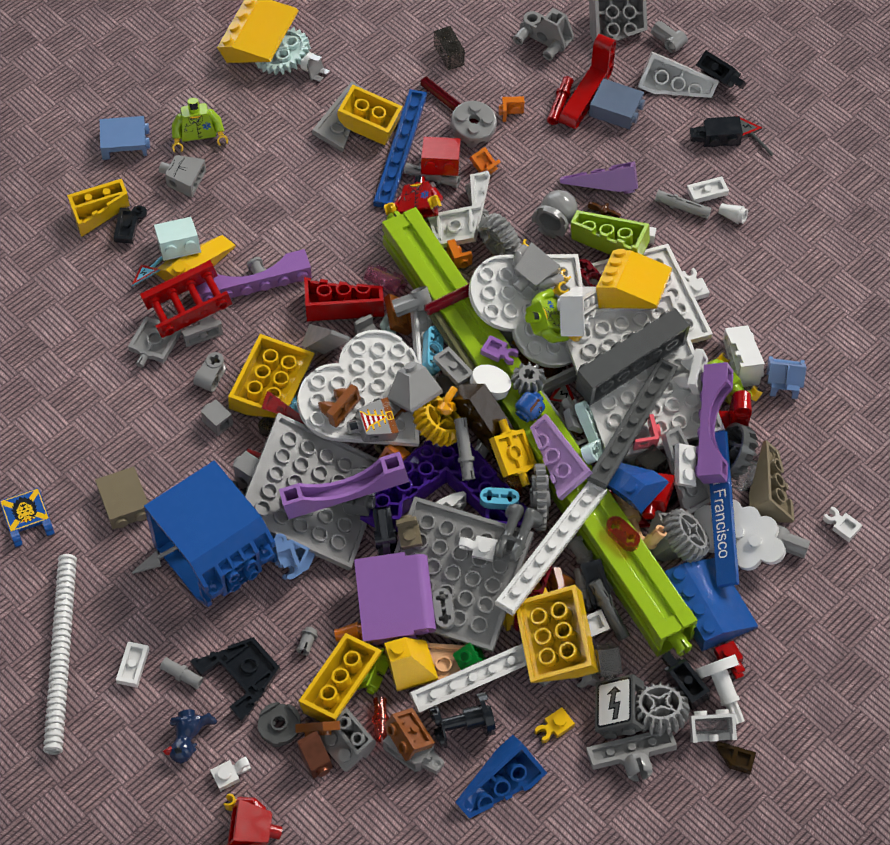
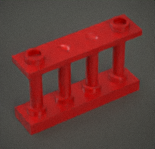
M211 260L140 294L147 310L154 308L161 322L155 325L161 338L170 336L232 305L228 292L220 293L213 279L218 275ZM206 282L214 297L203 302L196 286ZM189 291L196 306L185 311L178 295ZM171 299L178 315L167 319L160 304Z

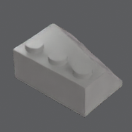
M589 0L590 35L593 42L598 34L617 41L648 30L646 0Z

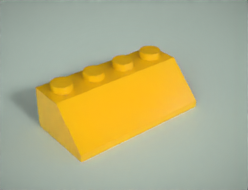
M345 633L299 699L303 713L320 722L336 721L381 655L382 650Z

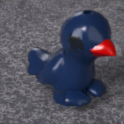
M193 709L178 712L177 717L170 719V725L176 726V739L170 747L163 751L164 754L170 756L176 763L182 764L187 762L197 750L195 748L197 743L191 744V740L199 733L203 726L215 725L218 721L210 713L203 716L196 715Z

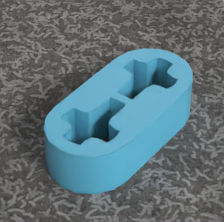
M485 488L480 493V504L488 509L506 510L510 504H519V493L509 488ZM508 497H512V502L508 501Z

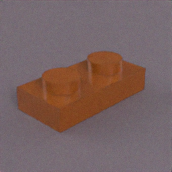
M340 721L295 724L296 733H304L305 737L315 731L318 732L319 736L332 735L331 731L340 730Z

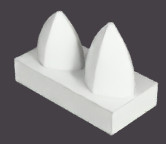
M695 349L694 355L687 356L680 361L690 372L681 373L672 379L678 385L690 388L692 394H700L702 388L701 373L704 372V364L708 363V358L704 349Z

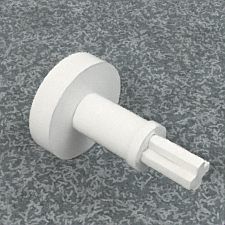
M480 365L474 369L470 378V384H486L495 400H501L507 396L511 388V379L498 367Z
M734 654L695 669V672L701 679L711 675L721 700V706L725 705L726 709H729V713H735L736 724L744 722L745 720L737 702L740 698L739 695L737 696L727 670L739 665L736 655Z

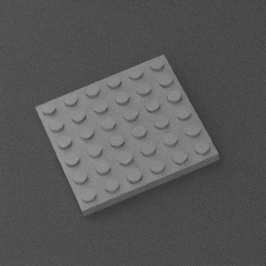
M278 413L250 480L245 497L261 515L273 537L276 534L282 533L286 536L287 541L292 539L310 548L309 551L314 553L315 556L350 570L367 523L360 520V515L345 513L342 503L288 519L279 489L297 483L324 484L343 480L350 477L353 468L365 470L378 459L343 442L324 439L313 433L306 425Z
M414 497L408 515L416 516L419 522L423 546L402 550L399 538L394 553L405 552L406 556L415 554L427 555L432 599L434 592L440 588L449 590L452 595L456 618L454 626L451 629L443 630L437 625L435 620L436 631L432 633L465 644L470 642L477 648L493 652L507 614L506 611L495 605V601L523 566L534 533L529 532L525 543L526 548L515 563L509 561L510 550L506 551L503 559L497 558L495 551L493 562L472 558L473 551L459 548L460 537L475 541L478 535L496 539L499 543V538L504 533L506 524ZM516 527L513 534L514 537H517L520 528ZM441 594V598L437 599L440 600L442 607L445 606V599H448L444 594ZM444 611L443 619H440V621L448 624V620L451 618H448L446 611Z

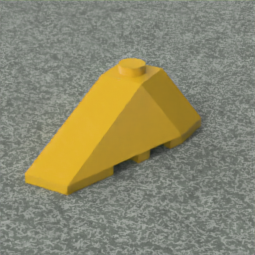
M220 235L200 244L201 253L166 260L158 267L160 271L156 274L167 281L209 260L215 266L236 245L223 235Z

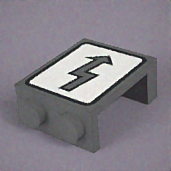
M634 674L596 682L595 731L605 739H615L620 735H634L636 732L644 730V726L635 720V692L644 690V681Z

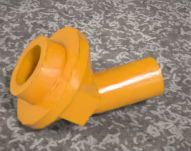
M451 386L443 400L438 401L436 409L440 411V414L451 415L453 411L457 410L456 404L451 402L458 391L456 387Z

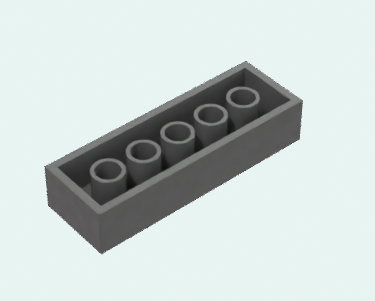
M676 308L663 312L654 322L649 321L644 325L643 329L638 332H632L623 342H616L609 351L601 352L590 363L582 364L577 373L576 390L589 406L657 363L660 358H665L685 345L690 324Z

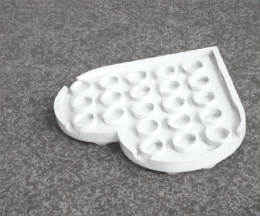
M547 254L560 265V272L565 269L564 275L566 277L571 276L566 284L560 286L562 291L571 290L574 287H583L578 254ZM497 255L482 262L473 273L469 283V298L476 314L493 328L511 331L518 349L533 363L548 368H560L571 364L572 360L565 342L550 343L543 337L535 335L530 323H527L525 320L526 308L531 306L532 299L537 293L547 289L534 291L527 286L520 293L513 287V284L518 279L514 274V255Z
M368 330L355 335L343 347L338 363L320 366L303 380L297 396V407L304 424L316 435L331 441L418 447L419 430L415 429L416 424L413 423V412H403L395 421L399 433L394 441L363 442L360 432L349 434L347 430V422L356 420L355 415L359 408L388 397L398 370L409 362L415 361L418 363L413 349L409 348L398 335L384 330ZM353 384L358 387L361 400L336 428L330 425L328 417L320 411L318 402H336L333 390L348 388ZM389 401L394 416L400 410V407Z

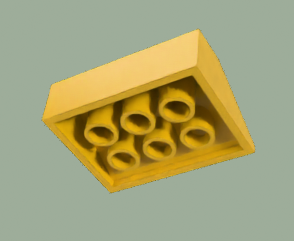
M244 0L217 46L226 63L271 62L296 17L298 9L273 0Z
M613 250L596 286L598 307L657 309L671 275L672 267L632 250Z
M259 334L228 396L229 409L250 416L275 418L276 413L261 409L267 391L290 406L315 353Z
M571 585L526 598L516 613L530 682L538 683L579 678L599 672L583 595L576 585Z

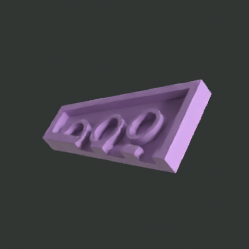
M544 414L530 429L538 449L542 453L544 464L547 466L550 479L556 488V494L560 500H563L592 474V471L550 417Z

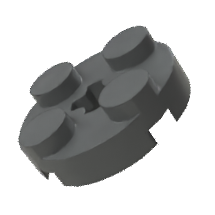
M275 702L267 705L260 712L258 719V731L261 738L273 747H280L281 745L291 743L300 734L295 731V724H301L300 714L290 704L285 705ZM276 720L285 722L282 728L274 727Z

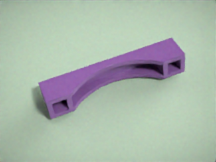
M303 249L285 254L279 262L263 272L243 277L217 274L218 276L213 279L220 293L227 291L230 299L258 291H266L278 286H286L298 281L302 282L304 277L312 278L311 266L306 251ZM206 282L196 286L203 302L214 297Z
M728 362L704 364V372L701 373L703 387L702 391H700L701 409L698 412L700 427L697 429L699 446L696 447L698 464L695 465V475L703 484L727 482L728 462L718 449L715 439V423L720 406L733 389L734 371Z
M397 452L379 458L362 472L346 479L324 484L297 483L281 488L279 492L288 519H292L407 483L409 479L401 454Z

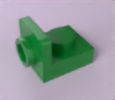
M470 642L453 654L461 670L486 660L483 651Z

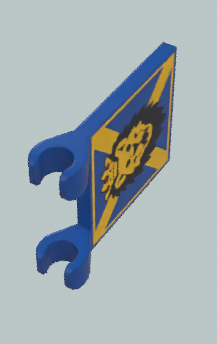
M39 487L0 500V505L15 547L23 545L19 532L43 524L47 536L55 534Z

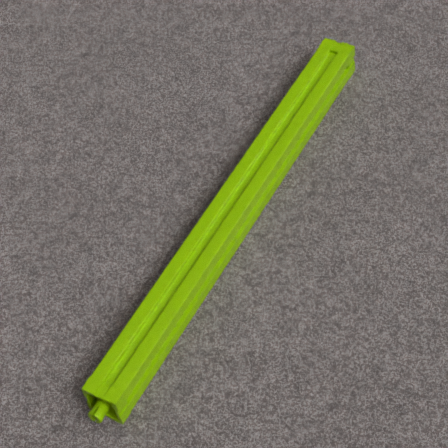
M416 207L403 212V214L394 211L393 215L391 212L387 219L382 222V230L384 232L383 245L413 290L427 286L432 301L468 284ZM469 297L439 311L475 367L492 365L503 370L511 379L514 369L519 368L522 362L518 357L509 356L514 359L513 365H508L502 358L499 362H496L480 354L483 345L490 335L506 343L508 342L499 329L491 327L476 314ZM511 381V388L507 396L496 401L504 414L509 417L515 430L524 429L536 463L544 464L542 453L538 449L530 429L536 421L525 422L516 415L515 404L523 394L520 395L518 390H514ZM538 391L544 398L543 403L545 404V410L538 419L544 414L548 415L584 461L581 449L543 393ZM585 462V464L588 466V468L592 471V469H593L592 465H591V464L588 465V464ZM545 466L546 474H548L551 498L563 514L588 481L587 479L584 480L569 495L560 500L556 494V488L550 479L548 468ZM607 489V494L576 535L577 537L582 536L583 543L588 550L592 551V558L594 560L601 558L606 578L614 587L613 591L655 655L658 657L674 648L678 656H683V651L687 654L692 649V644L689 640L693 639L694 628L698 620Z

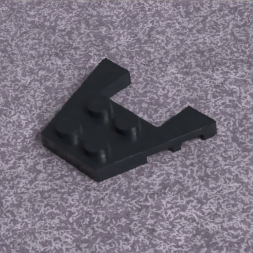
M254 637L227 646V649L215 653L213 651L205 657L190 660L192 667L202 677L221 665L246 693L229 706L230 711L241 723L245 722L280 672V666Z

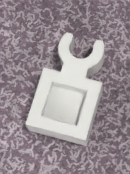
M694 268L691 269V276L682 271L696 300L709 297L710 292L703 278H696L697 271Z
M831 507L829 511L834 517H830L827 514L823 517L824 522L833 524L832 530L848 542L862 528V524L847 513L843 516L839 515V511L835 507Z

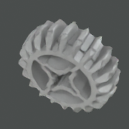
M493 213L487 215L478 224V231L483 240L482 242L494 256L514 255L515 251L522 245L514 227L500 214Z
M681 508L672 510L662 519L661 525L664 526L662 531L667 532L664 539L667 540L668 545L677 554V557H681L683 561L691 563L699 561L706 556L710 548L709 539L706 537L707 533L703 530V526L694 518V515H690L687 510L684 511Z
M661 682L659 685L651 683L650 687L644 685V690L637 691L635 696V720L644 726L643 732L649 730L651 735L656 732L659 736L662 733H666L669 736L671 731L677 733L679 728H683L685 722L689 719L690 706L688 697H685L683 691H679L677 686L671 688L670 683L666 686L662 685Z

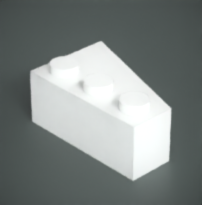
M574 287L559 296L557 309L560 311L561 336H585V327L590 326V321L588 320L589 318H594L599 308L596 287Z
M749 326L725 328L723 342L728 360H731L729 362L730 367L741 379L743 387L759 385L761 377L764 376L763 369L765 363Z

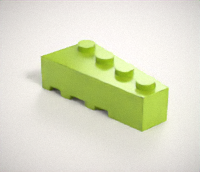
M577 210L571 220L572 240L611 255L613 250L617 249L632 250L643 255L650 242V227L648 223Z

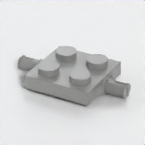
M166 311L167 319L174 316L173 313ZM146 316L128 345L129 351L140 355L136 365L143 368L147 359L165 363L182 334L181 330L161 338L155 326L161 323L160 320Z

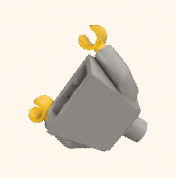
M524 239L522 245L515 251L513 266L515 268L514 274L518 279L513 284V287L520 293L527 286L536 291L538 289L543 290L554 287L562 281L567 283L570 280L571 276L566 277L564 275L565 269L560 272V265L534 243L531 242L530 245H527V239Z

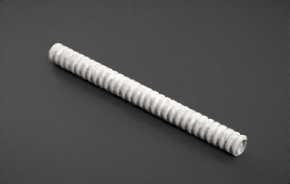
M71 554L60 555L57 564L58 574L56 577L57 586L52 629L53 640L51 641L50 677L48 678L50 683L48 684L49 689L47 691L48 702L46 705L48 708L46 709L45 740L43 742L45 745L43 751L50 755L62 753L63 747L61 746L64 743L63 727L65 726L64 714L66 713V689L68 688L67 677L69 675L68 664L70 662L68 658L70 657L69 646L71 645L72 610L74 607V580L76 579L77 558Z

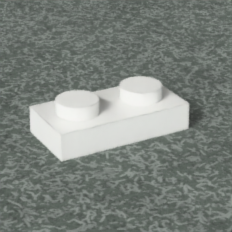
M722 176L687 185V192L691 200L696 203L727 196L729 193V189Z
M681 443L675 445L674 485L689 488L696 487V446Z
M133 642L127 643L116 677L117 684L138 688L149 653L148 645Z

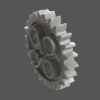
M534 464V475L531 478L532 488H530V506L544 518L542 525L539 528H535V531H546L547 520H549V507L551 506L548 474H546L545 464Z

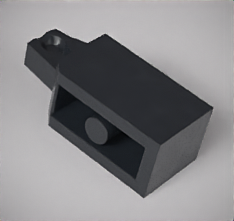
M705 50L696 64L701 71L719 80L720 83L728 88L736 85L744 89L747 84L739 78L741 73L733 66Z
M740 116L706 118L703 126L690 128V141L703 142L704 147L741 145L743 131Z
M669 651L662 655V661L667 666L664 668L666 678L673 687L677 686L679 691H683L684 696L688 697L689 706L692 711L710 699L709 688L687 660H681L680 658L676 660Z

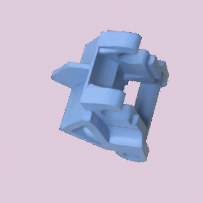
M773 356L768 357L767 375L768 384L771 387L770 396L776 397L778 390L782 389L791 390V398L798 399L800 388L804 387L807 367L804 360L799 362L773 359Z
M282 533L276 534L273 537L276 546L271 547V549L277 555L278 560L275 562V565H278L279 568H289V572L283 574L282 579H293L309 569L315 556L314 553L309 551L310 548L292 539L287 541L286 536Z

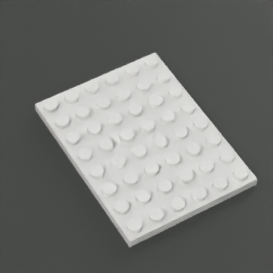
M672 291L663 293L657 309L604 308L597 310L594 318H589L588 320L590 321V326L585 327V336L578 342H574L571 338L569 341H565L576 374L582 364L590 363L599 353L609 351L616 342H623L632 332H638L649 321L654 322L663 312L676 308L680 313ZM689 334L685 345L663 358L678 366L673 378L681 373L690 372L680 362L685 357L695 353ZM657 363L589 406L603 449L606 448ZM672 379L651 414H654L656 424L660 425L661 434L680 425L688 442L699 439L697 429L700 427L698 415L702 403L700 401V394H692L690 388L682 387ZM719 412L716 417L715 432L725 430ZM647 421L636 439L651 437ZM659 436L660 439L657 447L633 450L632 445L624 459L664 449L661 436Z

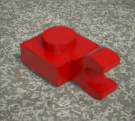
M734 640L715 647L714 653L718 660L736 655L739 665L730 669L735 679L744 677L742 672H745V668L741 663L743 662V656Z

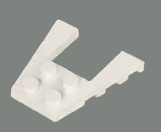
M488 171L470 174L472 206L438 212V216L428 217L432 232L443 248L447 247V241L455 239L457 245L476 242L478 224L481 221L490 180ZM431 182V186L436 188L435 183Z

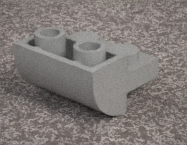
M345 708L336 720L340 721V730L331 731L332 735L320 736L329 754L345 772H348L360 759L366 758L373 751L376 741L351 711Z

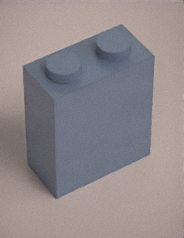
M603 78L590 104L589 116L630 130L632 124H636L638 120L639 110L642 111L644 108V92Z

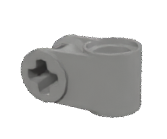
M212 352L207 356L201 368L195 374L194 385L210 392L215 391L226 371L222 354Z

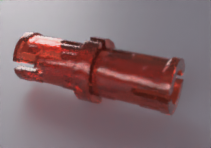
M378 697L373 699L374 715L372 716V723L374 724V740L376 742H382L381 737L384 740L388 736L384 728L389 719L386 709L387 699L385 697H379L380 702H378Z

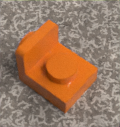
M524 96L502 97V104H499L498 111L499 115H502L503 122H506L507 114H524Z
M455 239L448 240L447 253L457 269L472 265V252L462 253L461 246H457Z

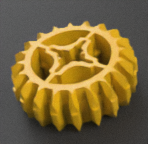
M437 396L413 412V423L416 424L415 429L420 430V436L424 435L426 437V441H432L433 445L438 443L440 447L443 445L448 447L457 442L454 419L461 417L455 411L451 415L440 414L436 407L438 406V401L443 400V398Z

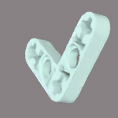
M584 400L575 404V411L589 442L581 447L583 459L589 465L598 461L604 449L595 426L592 411Z

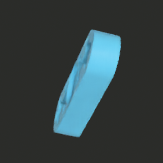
M430 326L423 334L422 365L426 367L432 376H435L441 369L432 362L433 356L436 354L430 350V347L434 349L436 354L443 350V338L435 326Z

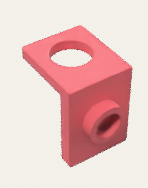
M649 414L647 421L651 437L635 439L633 450L658 446L661 429L660 425L655 422L654 414Z

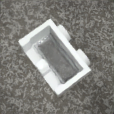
M729 709L716 710V714L707 715V710L694 711V716H689L690 742L737 740L735 713H729Z

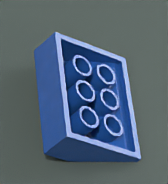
M715 558L683 563L665 571L671 583L698 620L694 628L693 637L701 651L758 628L756 621L734 585L724 588L717 586Z

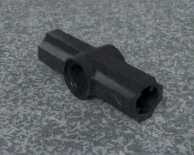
M391 506L373 508L374 537L379 556L394 554L397 546V535L395 528H393Z

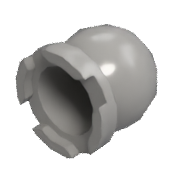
M555 190L548 193L532 215V222H536L539 226V232L551 238H555V236L563 237L578 210L575 197L568 191Z

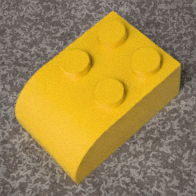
M352 84L338 109L337 116L342 125L347 129L382 145H386L400 120L403 106Z

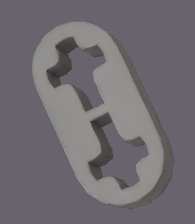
M440 588L433 594L435 620L441 629L448 630L454 626L456 620L453 598L449 590ZM441 594L448 597V599H445L444 607H442L440 600H437L441 598ZM444 611H446L448 618H451L448 620V624L440 621V619H443Z

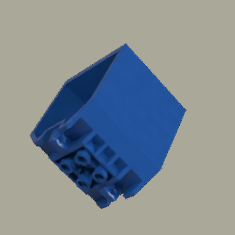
M215 460L144 505L154 547L161 554L176 546L177 550L163 558L198 602L207 607L212 605L211 599L218 595L226 596L230 592H235L246 581L255 579L262 571L263 564L269 561L273 563L278 561L277 555L271 549V547L276 546L275 540L261 515Z

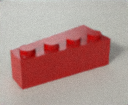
M304 277L307 321L353 319L370 314L372 317L384 316L383 286L367 284L353 286L342 281L336 284L328 283V280L325 279L311 281V278Z

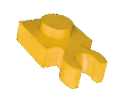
M561 707L546 717L544 720L546 725L537 726L534 733L535 735L540 732L546 734V736L541 738V742L544 744L550 740L552 734L559 738L574 728L575 723Z

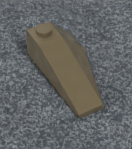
M765 440L761 447L750 488L748 506L755 507L761 516H769L776 522L792 523L794 522V506L792 500L787 498L786 491L789 487L781 475L784 469L780 454L772 444Z

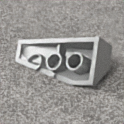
M309 324L301 346L307 348L306 350L314 352L317 356L318 353L326 354L345 345L350 341V337L331 329Z

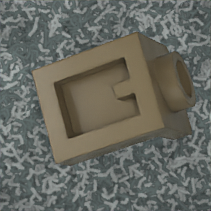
M404 515L399 520H395L402 550L423 546L419 522L416 516Z

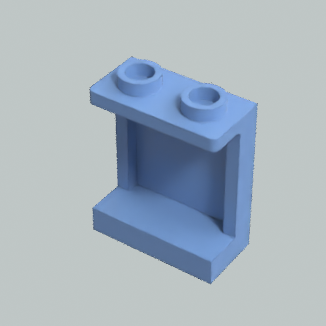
M144 116L100 119V149L103 160L110 159V152L142 150L143 156H147V149H150V139L146 138V134H150L149 123H145Z

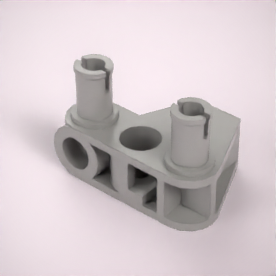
M552 8L546 16L535 11L527 12L520 24V30L513 36V41L517 45H522L529 36L548 46L543 52V57L548 61H551L558 52H563L574 39L567 15L555 8Z

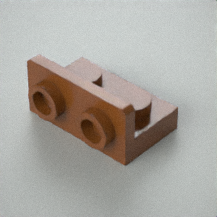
M392 294L386 295L384 301L390 329L408 336L412 333L411 313L397 317L391 300L400 297Z
M413 708L392 714L384 725L387 734L391 737L398 752L405 761H409L415 753L432 748L435 744Z

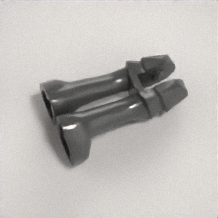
M510 504L507 506L505 517L508 521L504 533L499 538V543L496 544V557L503 559L506 551L510 550L509 561L513 563L523 554L522 551L526 548L525 543L531 528H539L544 521L543 516L533 508H527L524 514V508L520 504ZM523 518L517 537H514L513 534L516 529V526L518 522L521 521V519Z

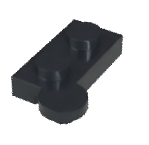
M137 205L132 211L129 208L120 207L113 237L114 242L133 244L138 219H143L147 215V209L144 206Z

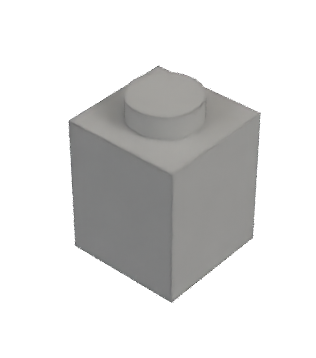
M217 400L206 404L201 410L202 422L217 436L233 425L232 414Z

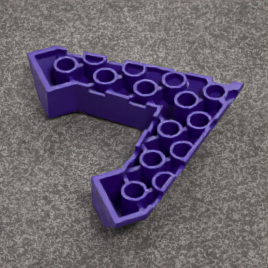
M428 440L403 461L409 482L376 492L375 508L391 506L393 528L398 532L395 520H399L400 517L410 510L414 497L425 499L447 483L456 492L464 491L466 493V502L482 517L507 524L508 519L505 517V510L484 508L480 504V493L483 489L489 487L509 489L510 487L500 480L496 471L477 450H474L471 443L470 448L472 456H474L473 469L475 479L462 481L460 463H458L459 450L457 442L448 447L445 445L440 447L438 443L433 445L432 441ZM508 497L509 502H512V497ZM519 501V504L522 505L523 508H524V514H525V511H526L527 507L524 505L523 502L521 503V502ZM371 509L368 516H360V520L375 528L373 509ZM523 518L521 519V521L518 522L516 527H521Z

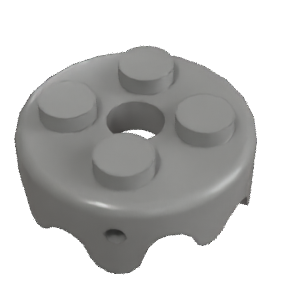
M467 101L459 104L453 111L450 128L453 129L455 138H461L468 147L474 148L480 142L485 141L487 143L490 141L496 130L497 118L494 111L487 104L479 101ZM477 119L479 122L475 124L471 123L469 120Z

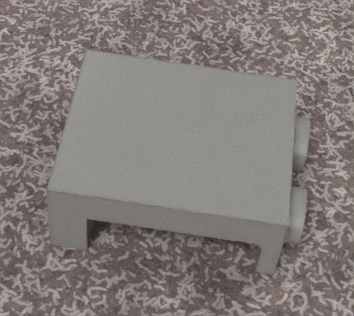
M449 346L433 356V362L442 370V374L439 376V386L442 388L444 395H446L451 386L457 388L460 384H470L473 371Z

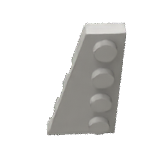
M353 81L312 130L313 135L341 152L345 148L351 130L347 129L339 121L337 116L338 109L352 84L364 89Z

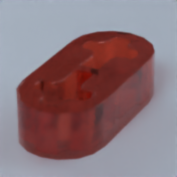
M612 516L607 520V534L624 550L630 552L637 550L640 543L638 532L621 517ZM612 524H613L614 526L619 525V529H618V528L612 529ZM627 538H628L629 540H631V539L633 538V539H634V543H633V542L627 543V542H626V541H627Z

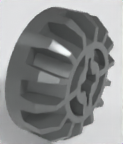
M737 422L730 424L725 429L728 434L731 478L733 479L741 477L742 474L748 472L747 467L753 465L752 459L753 456H757L755 449L758 447L756 441L758 438L752 428Z

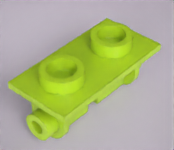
M383 648L380 649L382 650L381 655L357 690L367 688L366 692L371 695L378 691L383 678L377 675V672L385 675L389 666L386 655L383 653Z

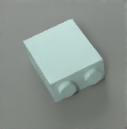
M191 217L154 225L163 261L201 253L198 235Z

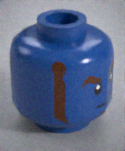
M525 392L515 404L516 415L525 422L536 421L545 410L544 398L537 392Z

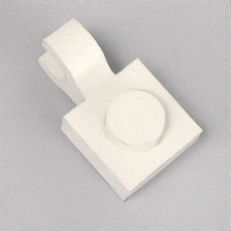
M478 535L475 541L460 537L459 548L473 551L472 558L493 562L498 541Z
M243 757L234 765L229 760L211 769L210 772L221 792L240 782L238 775L251 770L248 759Z

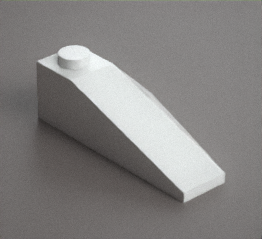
M651 51L638 87L653 94L712 98L719 80Z

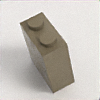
M134 466L95 479L112 530L147 519L144 505L148 501Z

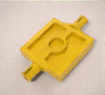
M506 418L498 421L502 433L490 438L489 441L503 478L511 475L519 476L522 487L530 485L526 472L534 469V464H537L524 429L510 430Z

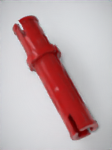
M569 76L563 77L560 88L556 90V98L547 117V122L551 125L558 124L565 102L570 97V89L574 80Z

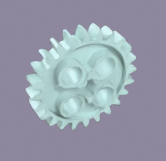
M295 27L291 30L288 29L271 62H255V64H257L258 69H262V72L267 70L268 74L274 71V74L277 75L281 71L283 75L285 70L289 73L291 68L297 70V65H300L301 60L311 49L308 37H306L305 33H301L300 29L297 31Z

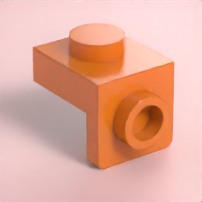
M486 147L469 158L479 173L488 171L490 175L498 170L497 165L501 163L499 159L497 161L493 159Z

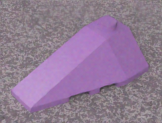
M635 161L613 165L607 171L599 168L591 171V174L581 172L560 178L561 184L616 192L623 191L624 194L633 193L635 189H638Z

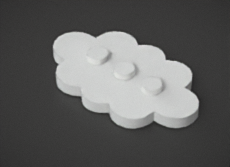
M733 499L738 566L742 570L750 571L756 569L762 562L769 565L781 562L785 557L786 548L783 542L777 538L779 527L776 521L769 516H761L755 507L747 506L742 508L741 504ZM704 505L695 511L694 518L699 521V524L703 526V530L707 533L706 537L709 539L708 543L710 544L709 552L715 553L711 505Z

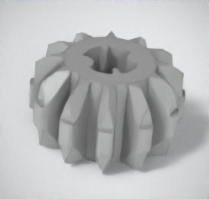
M529 362L527 366L521 363L519 368L514 369L511 381L514 390H518V393L521 395L525 392L538 393V391H542L546 383V377L543 369H539L538 364L531 366Z

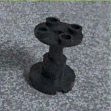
M485 692L475 694L476 706L462 709V714L442 719L437 705L429 708L431 719L437 726L434 729L436 741H439L440 747L447 748L445 732L466 727L467 731L482 727L486 737L496 735L494 731L496 726L491 706L485 704V700H488Z

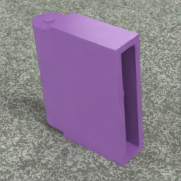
M405 552L354 559L364 642L375 646L404 637L417 639L416 635L436 631L427 555L415 554L406 556Z

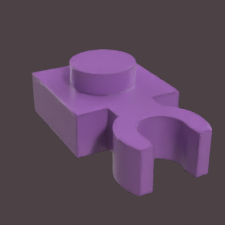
M490 335L483 345L480 354L496 362H499L502 358L506 364L513 365L514 359L509 356L518 357V350L514 348L507 349L508 343Z

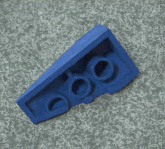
M621 463L607 488L642 513L669 482L653 470Z
M512 735L496 749L455 803L468 818H472L492 808L495 803L503 799L508 800L513 797V794L521 790L526 791L532 788L547 772L524 744Z

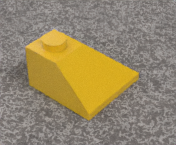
M404 637L384 643L385 655L397 692L438 680L425 640Z

